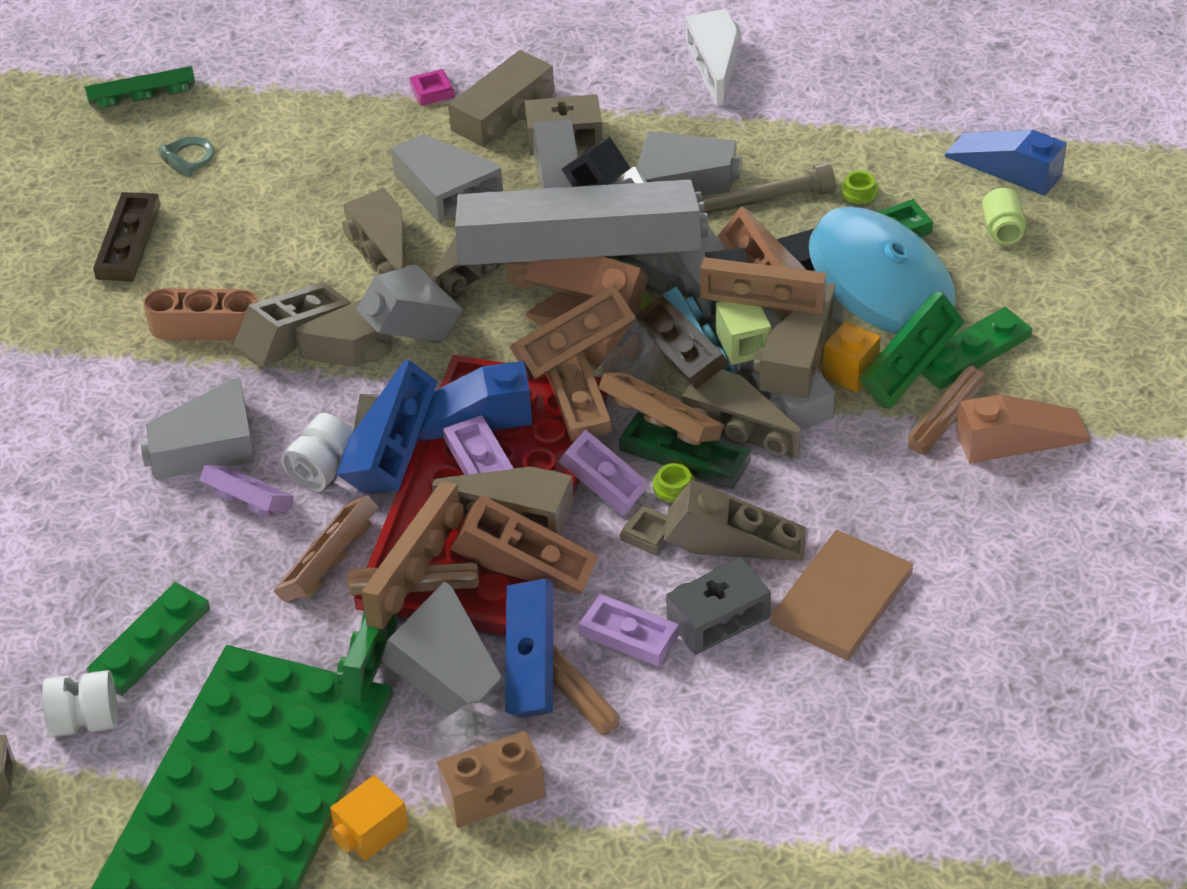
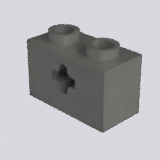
M742 557L726 565H719L710 573L689 583H683L666 594L667 620L679 624V636L695 655L770 618L771 591Z

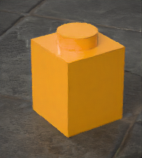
M845 321L824 344L823 377L858 393L864 386L858 378L880 354L881 336Z
M373 775L330 807L334 825L331 833L335 842L346 853L354 850L364 861L368 860L409 828L405 802L376 775Z

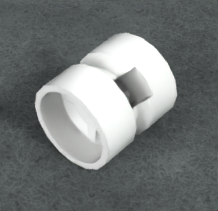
M320 413L302 431L301 436L293 441L282 453L280 459L282 468L294 483L312 491L321 492L334 479L353 430L338 417L328 413Z
M110 670L84 673L80 681H75L71 675L44 679L43 709L46 727L51 738L75 735L83 726L90 733L117 728V697L114 679Z

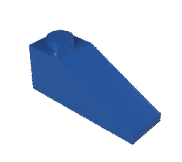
M1035 130L963 133L945 153V157L1046 196L1063 175L1067 142Z
M403 361L349 437L336 475L362 493L374 494L398 491L438 381L412 361Z
M524 361L483 366L434 391L417 441L444 438L443 428L481 415L491 431L532 425L530 390Z

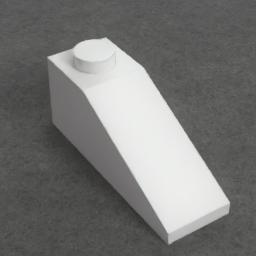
M727 9L686 16V44L717 107L724 105L737 57V43H740L742 39L739 23L737 21L733 22Z

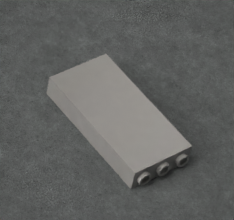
M691 180L457 194L455 230L458 266L701 250V237H708L707 212H705L704 202H702L701 191L694 192Z

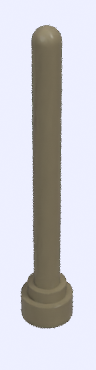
M826 162L813 165L812 170H807L806 175L702 198V202H704L705 212L709 213L809 189L811 193L819 191L821 195L834 192L836 190V180L831 164Z

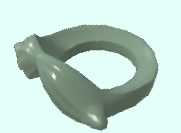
M196 136L184 137L170 144L158 147L160 158L163 161L168 160L176 172L186 176H192L193 171L209 163L214 155L211 143L204 138ZM188 145H199L206 150L205 156L193 163H189L176 154L181 148Z

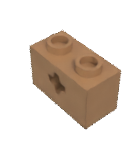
M526 731L437 761L441 793L457 828L545 797L543 765Z

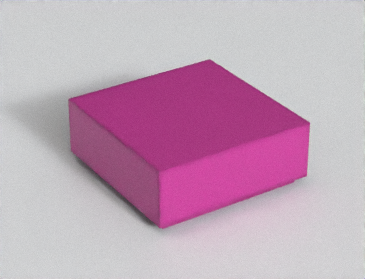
M444 69L409 77L411 88L420 106L455 97L454 88Z

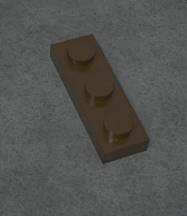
M121 193L93 267L96 280L134 281L161 206L158 194Z
M663 295L635 315L636 329L695 389L728 365L723 353Z

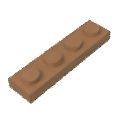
M446 481L439 483L361 591L367 626L384 629L394 613H398L401 610L405 597L412 587L420 583L424 571L433 557L441 553L444 542L452 530L460 526L464 508L459 502L457 484Z

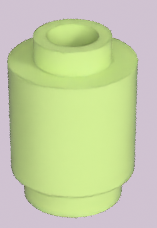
M998 188L989 192L982 201V209L989 235L996 242L1004 245L1019 241L1026 228V219L1018 193L1010 188Z

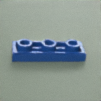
M546 578L507 586L505 715L509 718H524L553 713L554 583Z

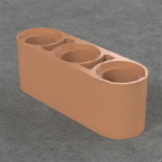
M163 288L156 289L147 294L143 300L149 331L152 336L158 339L235 340L248 305L257 303L258 300L253 292L245 289Z

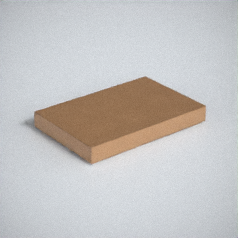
M836 529L773 611L770 617V624L849 661L913 573V563Z

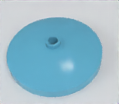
M842 207L824 215L813 230L809 240V254L815 271L827 273L826 284H835V298L845 308L865 322L884 331L897 334L933 292L944 293L954 307V285L945 265L925 241L896 220L864 208Z

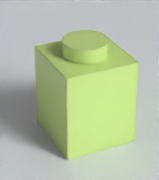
M722 301L717 302L716 333L731 365L754 360L757 348H764L769 331H771V325L762 307Z

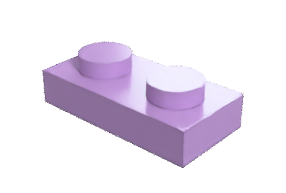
M482 415L443 428L444 440L464 475L514 469Z
M586 429L558 461L622 516L629 511L650 485L646 479Z
M204 465L199 480L214 487L212 492L214 495L231 501H237V498L248 503L246 509L262 516L270 517L272 512H287L291 508L294 499L293 495L229 466Z
M600 593L578 624L579 636L658 667L679 636V624Z

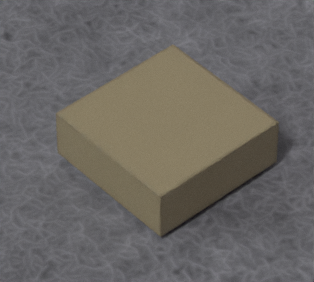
M641 505L620 531V540L658 556L667 544L664 541L667 515Z

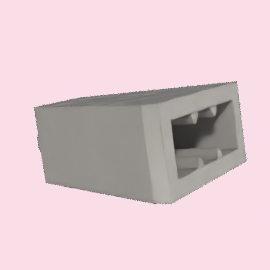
M572 118L534 123L533 157L540 189L558 186L560 188L573 187L561 170V168L578 157Z
M648 131L637 170L647 182L691 180L694 192L701 191V196L730 192L733 179H740L742 157L736 156L735 140Z
M424 134L391 148L394 175L438 223L456 216L457 194L503 191L501 167L497 163Z
M410 265L375 276L356 311L378 333L442 342L448 337L463 309L419 266Z
M232 379L147 423L148 441L140 442L144 466H153L156 480L202 472L204 465L230 467L255 462L241 379Z
M444 581L388 639L382 662L455 720L467 726L476 715L484 719L495 707L500 698L495 693L502 677L453 588Z

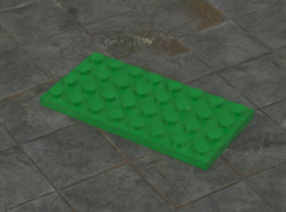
M226 645L91 889H299L332 822L330 807L344 798L393 697L392 686L372 682L362 706L344 704L343 685L337 683V672Z

